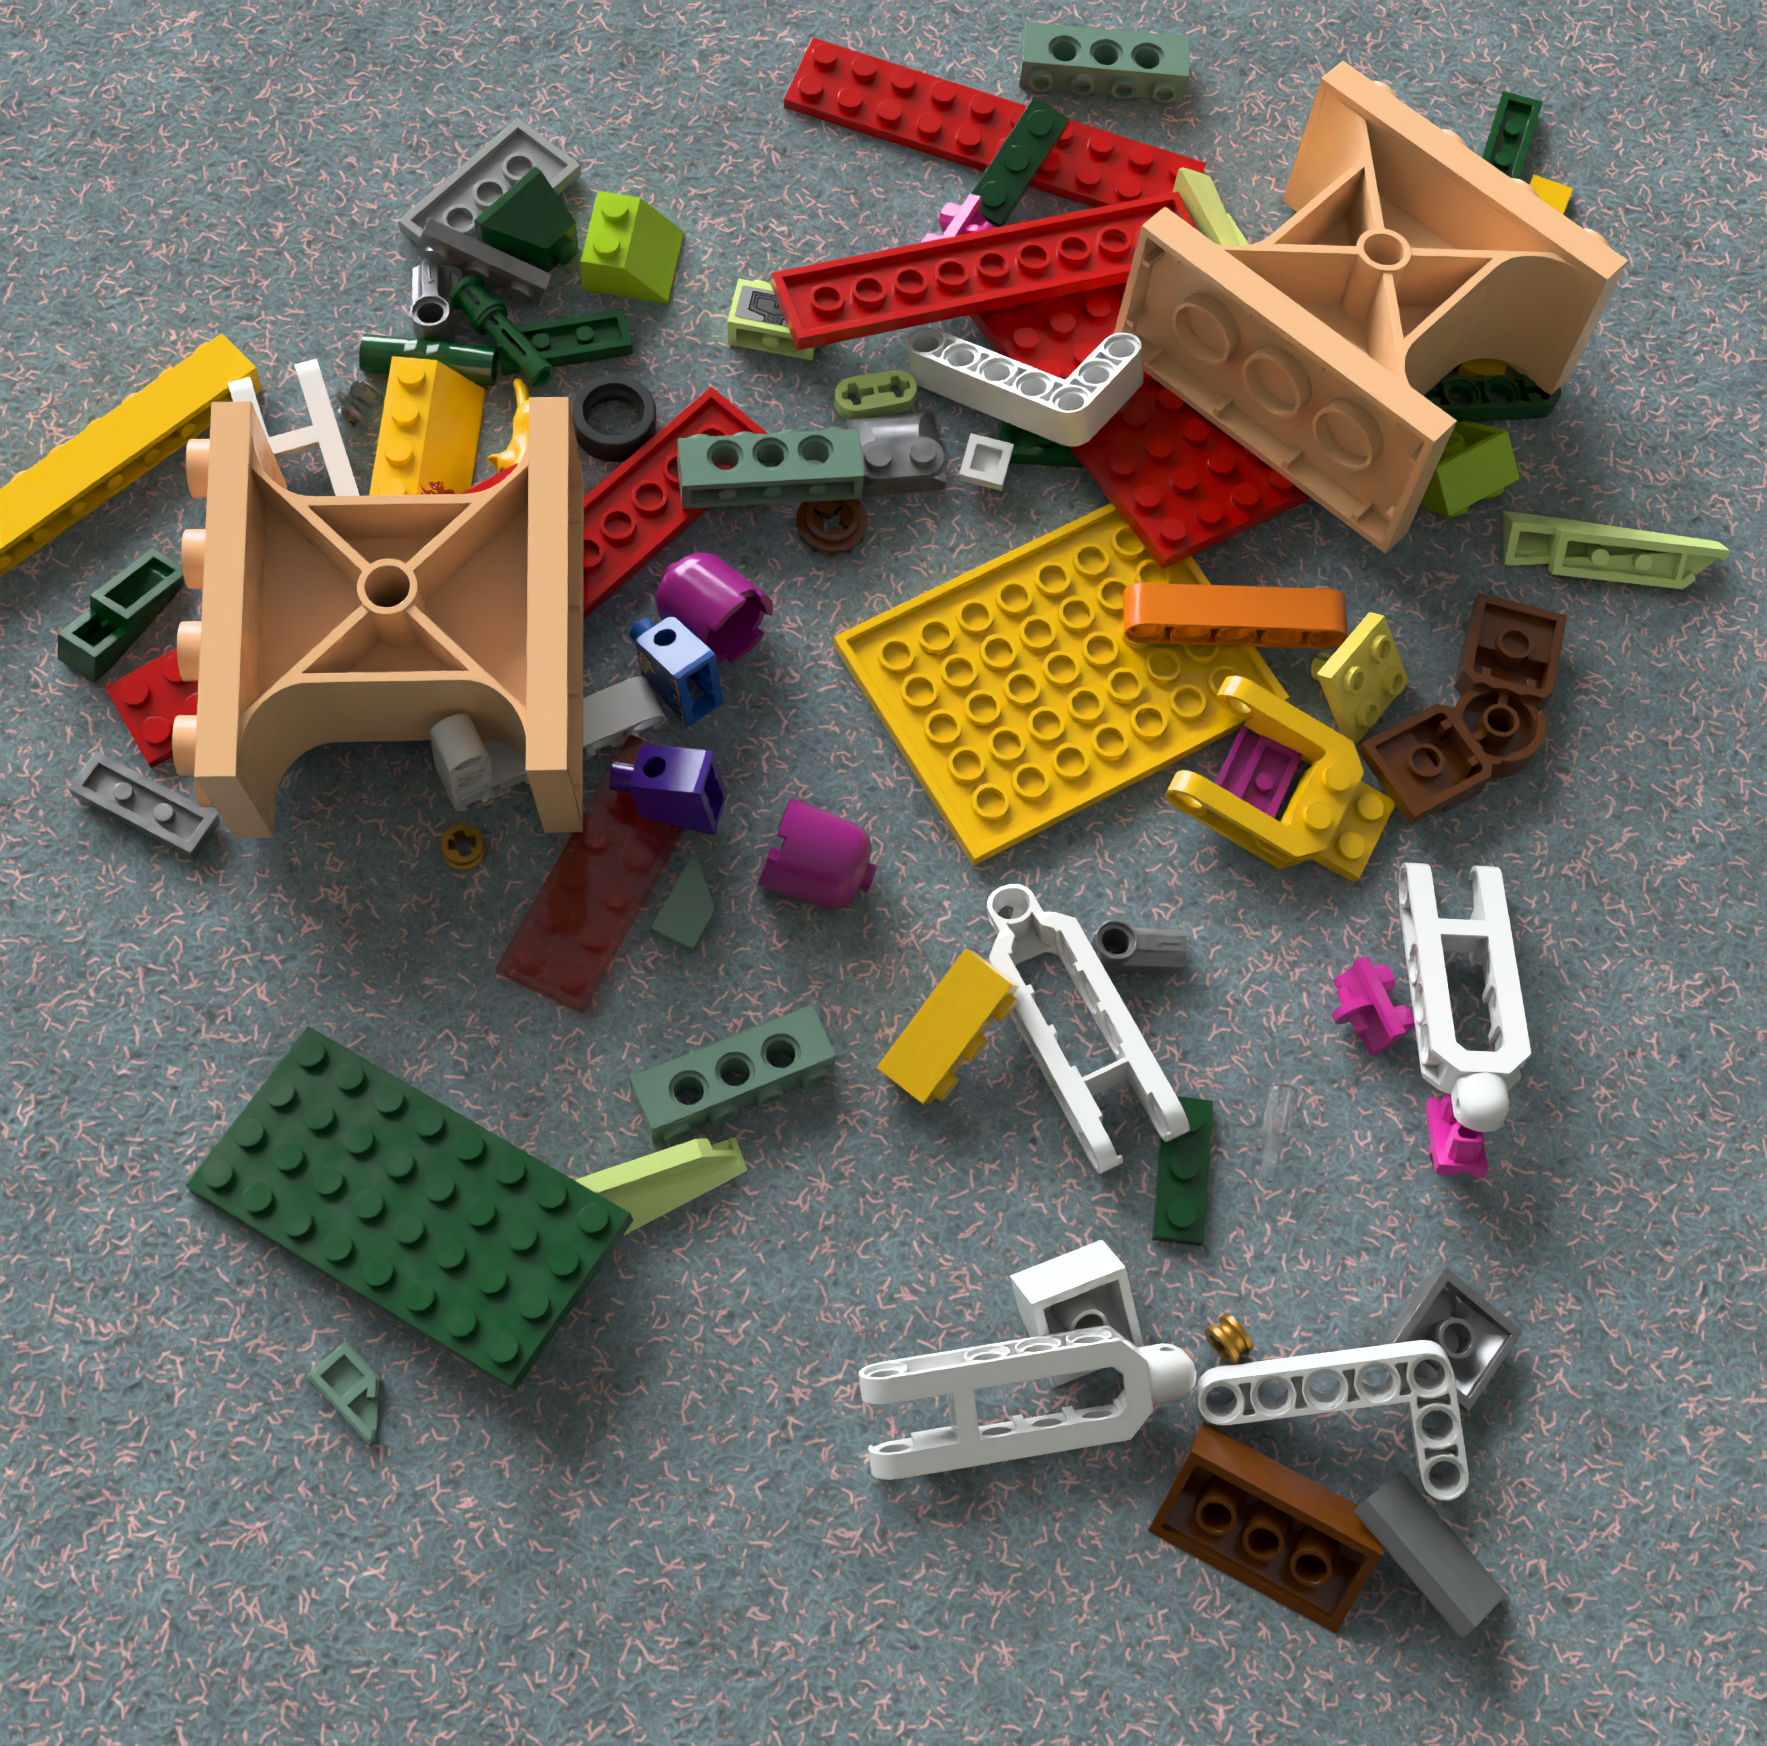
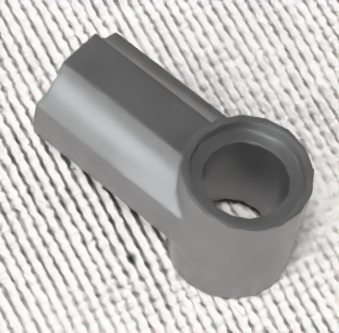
M422 260L419 266L413 268V304L410 308L415 338L429 341L454 342L452 305L448 299L452 289L450 266L438 265L430 260Z
M1115 919L1101 924L1090 943L1109 977L1117 976L1122 972L1182 974L1185 969L1187 937L1184 935L1183 930L1132 928L1126 922ZM1108 943L1116 946L1121 954L1109 953L1102 944Z

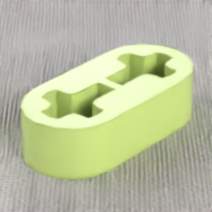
M890 370L850 377L842 380L837 385L834 406L837 413L846 419L902 413L914 405L917 383L913 376L902 370ZM898 385L899 390L904 391L903 397H896L894 392H890V386ZM855 393L857 398H861V404L853 405L851 399H847L848 394Z

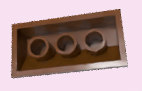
M1205 1422L1201 1424L1148 1529L1149 1532L1334 1633L1339 1629L1384 1550V1547L1355 1514L1354 1510L1359 1505Z

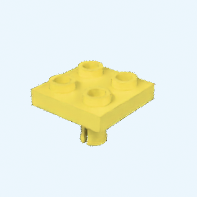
M1372 612L1366 615L1333 655L1324 651L1319 652V658L1315 657L1311 665L1312 677L1320 682L1341 735L1355 743L1362 739L1409 682L1385 616Z

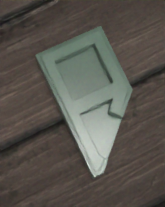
M691 855L650 928L652 935L693 954L715 916V906L698 858Z
M345 1340L309 1372L306 1377L367 1445L372 1447L377 1440L381 1379Z

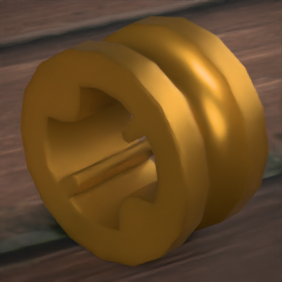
M457 824L450 827L444 832L441 839V851L445 862L457 870H470L476 867L485 855L484 839L481 832L468 824ZM460 838H466L468 844H476L475 848L469 847L470 854L466 856H460L458 850H450V847L456 848V840Z
M1223 1314L1219 1317V1326L1209 1325L1204 1331L1208 1342L1229 1365H1235L1239 1362V1354L1241 1352L1249 1354L1254 1349L1253 1342L1246 1330L1229 1314Z

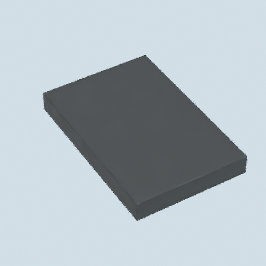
M1401 1470L1354 1510L1357 1517L1462 1639L1474 1630L1506 1595L1504 1590Z

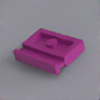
M1241 726L1215 784L1274 818L1303 754L1266 736L1260 735V737L1248 733V728Z

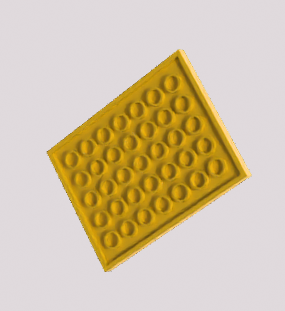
M1112 503L833 637V647L972 866L1240 730L1241 726L1246 727L1244 726V720L1230 713L1218 701H1215V697L1226 677L1239 676L1246 678L1284 701H1289V695L1255 647L1136 643L1124 636L1123 591L1125 588L1137 583L1211 585V583L1192 556L1162 569Z

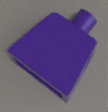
M644 745L639 750L635 765L615 762L610 770L609 789L631 794L640 816L705 834H716L727 791L713 751Z

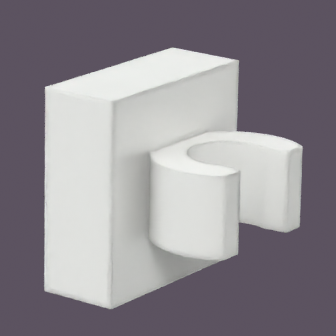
M970 433L959 473V480L1002 491L1014 444Z

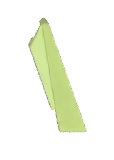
M1180 168L1172 192H1179L1198 231L1216 244L1227 246L1249 245L1230 214L1226 213L1210 176L1187 168Z
M1503 511V564L1510 566L1549 564L1548 571L1553 575L1684 589L1696 580V574L1716 560H1725L1730 552L1729 549L1717 541Z
M708 1138L694 1139L590 1174L575 1181L631 1213L633 1222L624 1233L626 1235L746 1172L747 1167L736 1138H730L713 1145L710 1144Z

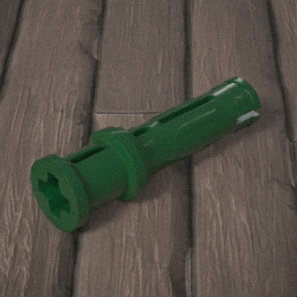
M468 275L459 280L449 293V303L455 309L462 310L471 319V327L475 332L488 335L534 388L546 385L554 376L555 369L507 318L508 313L504 303L499 299H493L484 289V281L479 276ZM510 341H513L515 345L524 353L525 356H522L521 353L511 344Z

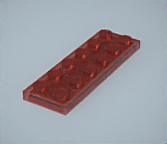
M631 734L626 739L613 764L619 762L635 765L640 748L644 745L654 744ZM611 767L583 815V832H573L496 967L497 974L582 1014L686 829L640 816L631 794L609 789Z

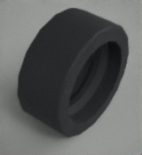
M605 375L592 379L579 389L572 401V418L577 443L588 455L607 462L626 461L656 435V404L651 392L639 381L625 375ZM615 400L634 405L638 409L641 418L639 426L631 432L619 436H611L594 431L589 426L588 415L591 409L598 404Z

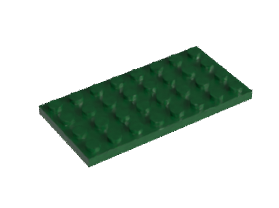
M307 1026L185 1185L190 1192L514 1392L633 1222L630 1212Z

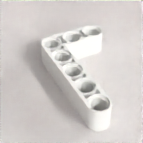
M921 328L909 334L906 339L910 375L914 377L918 386L1069 447L1079 446L1091 440L1144 382L1141 341L1137 336L1130 333H1116L1107 337L1066 380L938 329Z
M638 676L627 679L583 698V760L597 755L595 750L609 744L612 748L639 737L638 732L652 726L654 729H658L665 723L666 717L645 677ZM460 713L449 716L438 722L431 729L430 738L435 769L456 811L464 812L467 810L466 806L478 800H482L485 803L511 791V786L523 781L529 784L526 773V758L514 748L504 743L493 740L482 741L469 714Z
M1418 1340L1220 1366L1206 1371L1198 1382V1407L1201 1415L1208 1422L1223 1426L1407 1402L1416 1463L1425 1490L1438 1500L1449 1501L1458 1498L1465 1492L1468 1486L1469 1472L1454 1372L1445 1350L1433 1341ZM1432 1359L1441 1364L1438 1374L1432 1378L1421 1379L1414 1374L1417 1364L1423 1360ZM1373 1366H1381L1389 1371L1387 1380L1377 1386L1366 1384L1362 1380L1364 1372ZM1321 1373L1332 1374L1338 1379L1336 1386L1327 1392L1314 1390L1310 1386L1312 1378ZM1268 1380H1278L1286 1386L1285 1392L1275 1399L1263 1397L1258 1392L1261 1384ZM1222 1386L1231 1389L1235 1396L1229 1404L1215 1405L1207 1398L1209 1391L1215 1387ZM1441 1410L1448 1414L1447 1422L1440 1428L1429 1429L1422 1425L1424 1416L1431 1411ZM1449 1461L1456 1465L1454 1473L1448 1478L1436 1479L1429 1474L1432 1466L1438 1462Z

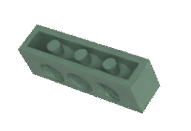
M1025 22L1021 44L1019 86L1030 87L1036 92H1046L1050 89L1065 90L1079 96L1098 93L1113 95L1118 99H1130L1132 97L1154 98V100L1160 103H1170L1174 100L1183 101L1189 78L1190 37Z
M830 427L823 431L805 432L787 429L779 433L755 434L745 431L730 436L695 434L688 438H678L677 465L682 509L861 499L865 475L859 429ZM818 460L823 464L813 465L808 463L807 461ZM766 462L775 463L778 466L766 467L762 464ZM729 465L733 468L729 470H722L717 468V466Z
M812 1004L629 1077L630 1092L652 1143L664 1140L666 1144H674L692 1135L693 1127L708 1121L713 1126L727 1123L739 1115L738 1109L755 1102L758 1107L769 1106L781 1100L785 1096L784 1091L800 1084H802L804 1089H809L824 1083L830 1078L829 1072L835 1070L836 1054ZM782 1053L788 1055L793 1060V1063L785 1068H777L768 1062V1058L774 1054ZM737 1071L743 1073L748 1080L743 1085L730 1086L722 1078L729 1072ZM684 1090H695L702 1096L701 1100L693 1105L682 1104L676 1097Z

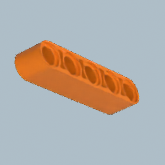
M1137 583L1130 585L1123 591L1124 636L1136 643L1332 649L1341 646L1348 638L1345 595L1338 590Z

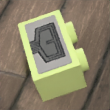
M738 279L728 318L727 344L813 361L816 347L797 351L771 285L761 280L749 281Z

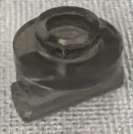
M360 380L352 383L350 392L347 395L340 390L335 394V397L340 402L335 409L354 427L360 422L369 427L373 421L366 413L373 408H379L384 402L381 393Z

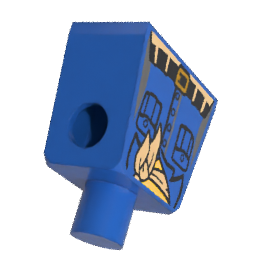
M667 617L656 625L650 618H644L631 628L629 636L635 643L643 677L646 678L648 683L686 728L724 704L715 653L675 617ZM688 676L704 693L695 701L689 696L693 690L686 683Z

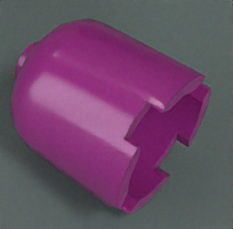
M694 553L669 565L662 575L655 598L660 619L663 621L667 617H675L715 653L717 667L718 663L725 659L734 664L754 648L764 635V632L758 628L764 615L771 616L774 611L772 600L712 553Z
M790 798L780 821V828L777 836L784 838L780 850L770 847L757 885L829 910L843 908L854 899L858 890L868 892L875 876L877 865L869 863L872 845L866 831L855 823L802 800L798 801Z

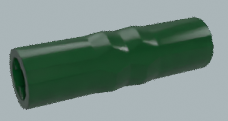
M363 334L360 343L359 366L363 372L389 374L392 356L437 360L476 384L494 386L496 383L499 364L498 349L373 334Z

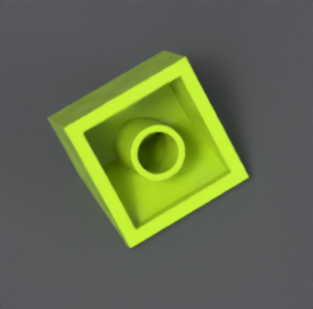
M597 191L581 257L583 290L668 304L684 231L642 198Z
M1466 420L1456 422L1422 498L1421 503L1428 511L1442 514L1444 517H1456L1467 512L1469 506L1475 502L1498 496L1503 493L1504 487L1519 480L1520 477L1508 430Z

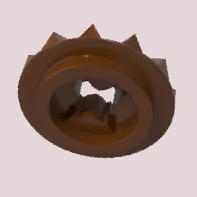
M859 499L802 502L797 511L796 525L800 540H805L809 543L813 552L818 549L828 551L832 557L838 551L846 550L850 553L858 542H863L868 527V515ZM841 511L839 525L842 528L833 527L825 533V521L822 518L830 520Z

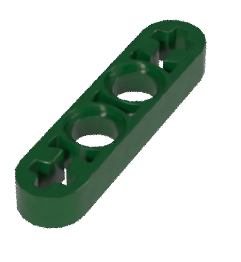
M1525 374L1442 378L1424 397L1457 420V422L1464 420L1471 422L1535 419L1547 417L1552 413L1561 397V388L1559 387L1552 395L1548 394ZM1495 391L1503 394L1509 403L1500 404L1495 402L1490 397L1489 392ZM1456 393L1466 398L1469 405L1460 406L1451 401L1448 394Z

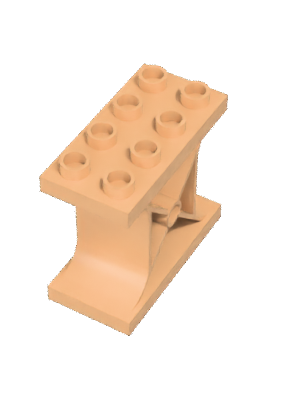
M1341 61L1321 78L1282 199L1283 203L1297 213L1269 237L1260 242L1245 246H1227L1214 243L1175 213L1164 207L1141 226L1114 334L1130 333L1137 336L1142 345L1143 370L1386 554L1407 534L1457 420L1425 398L1424 395L1457 365L1474 359L1501 360L1520 374H1525L1539 388L1552 395L1571 377L1628 260L1614 251L1602 235L1593 230L1581 228L1541 200L1529 184L1522 180L1508 177L1471 151L1459 135L1450 130L1438 128L1401 102L1395 92L1386 84L1379 81H1371L1346 62Z
M529 397V439L526 450L512 473L490 489L472 494L304 496L288 491L286 481L252 402H211L210 439H190L186 450V475L189 492L192 498H207L206 529H186L182 538L181 550L182 570L187 588L203 589L201 621H182L177 635V659L181 678L185 682L198 681L197 715L177 716L174 721L172 735L173 759L176 772L179 776H194L198 805L200 807H215L235 839L274 838L275 801L278 785L291 764L308 750L333 742L431 740L430 731L434 725L449 716L467 713L470 715L481 739L504 743L514 748L526 758V773L544 833L583 832L584 478L569 397Z

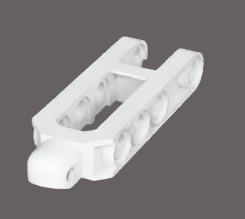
M317 359L294 364L313 425L269 437L251 378L247 377L228 382L233 402H252L276 460L320 448L335 496H360Z
M1403 863L1398 878L1400 917L1422 1077L1438 1090L1451 1094L1454 1117L1464 1127L1479 1132L1495 1131L1503 1125L1509 1112L1508 1091L1519 1082L1521 1078L1520 1069H1523L1526 1060L1531 1055L1501 870L1499 867L1473 866L1469 874V880H1473L1474 910L1470 920L1438 918L1433 878L1429 864ZM1443 951L1476 953L1477 964H1482L1485 981L1482 999L1483 1003H1488L1492 1027L1488 1038L1489 1043H1494L1495 1052L1467 1051L1456 1042Z
M1008 884L993 891L988 898L987 914L997 934V938L989 956V962L1020 986L1013 995L1018 999V1002L1010 1015L1095 1170L1099 1174L1104 1173L1122 1164L1123 1157L1122 1155H1116L1112 1142L1102 1125L1103 1115L1092 1096L1127 1079L1158 1134L1165 1142L1189 1132L1188 1119L1181 1103L1077 919L1057 912H1043L1033 892L1025 886ZM1004 906L1012 907L1014 911L1011 919H1004L998 916L1000 909ZM1045 952L1058 955L1117 1061L1084 1077H1081L1076 1066L1070 1067L1057 1043V1031L1053 1024L1048 1026L1035 1003V992L1031 984L1026 986L1016 969L1017 964Z
M1109 1325L871 1364L859 1371L861 1397L864 1402L870 1404H891L947 1394L951 1426L913 1432L911 1433V1438L889 1441L874 1447L869 1445L871 1474L879 1479H902L1131 1440L1153 1412L1154 1404L1177 1401L1189 1394L1195 1385L1197 1371L1194 1362L1182 1349L1163 1343L1136 1347ZM1113 1367L1123 1374L1124 1389L1117 1398L1112 1399V1404L1074 1410L1072 1406L1062 1407V1413L1026 1419L1020 1414L1012 1416V1421L978 1426L975 1389Z

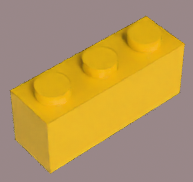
M964 949L876 1068L922 1104H931L935 1098L942 1102L956 1086L959 1078L954 1073L966 1059L972 1062L986 1046L988 1038L984 1036V1033L993 1021L997 1020L1001 1023L1011 1013L1018 1002V999L1013 995L1020 986L974 951Z

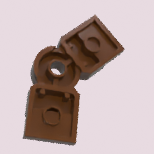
M1478 593L1473 603L1467 639L1461 649L1454 685L1461 698L1455 708L1435 704L1361 744L1358 753L1410 825L1440 809L1444 813L1480 794L1490 778H1504L1515 775L1526 768L1543 743L1547 732V720L1543 709L1554 692L1567 615ZM1490 725L1497 726L1503 732L1495 731L1490 727Z

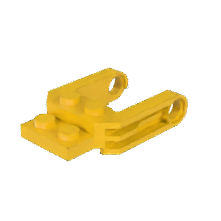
M1239 676L1226 677L1215 697V701H1218L1230 713L1244 720V726L1303 754L1301 760L1310 764L1311 767L1304 772L1280 822L1207 778L1191 771L1183 770L1175 774L1166 791V799L1176 809L1278 869L1314 860L1332 872L1355 882L1360 878L1395 803L1390 797L1361 781L1364 771L1352 740L1251 680Z

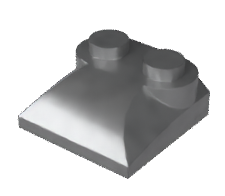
M933 412L846 419L847 429H859L865 475L862 497L945 489L946 478L943 467L945 456L939 444Z
M1445 1266L1437 1268L1414 1291L1388 1329L1384 1345L1418 1340H1429L1439 1344L1445 1350L1454 1372L1459 1408L1464 1412H1468L1523 1331ZM1426 1359L1417 1364L1414 1373L1421 1379H1429L1438 1374L1441 1364L1438 1361Z

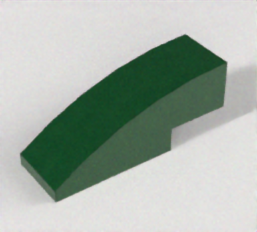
M153 547L91 594L90 609L58 633V660L95 683L118 662L176 596L185 583L182 565Z

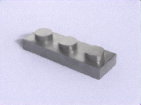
M428 218L415 248L423 252L424 256L431 262L438 265L449 264L464 271L466 276L477 275L484 281V284L490 283L506 291L510 298L522 303H529L530 301L538 303L552 276L539 268L431 218Z
M97 751L68 788L72 797L193 861L221 823L217 814L204 807H200L189 799Z

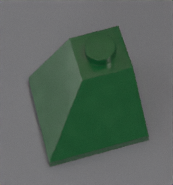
M535 166L474 220L478 241L547 273L559 263L562 265L569 263L578 249L576 221L542 171Z

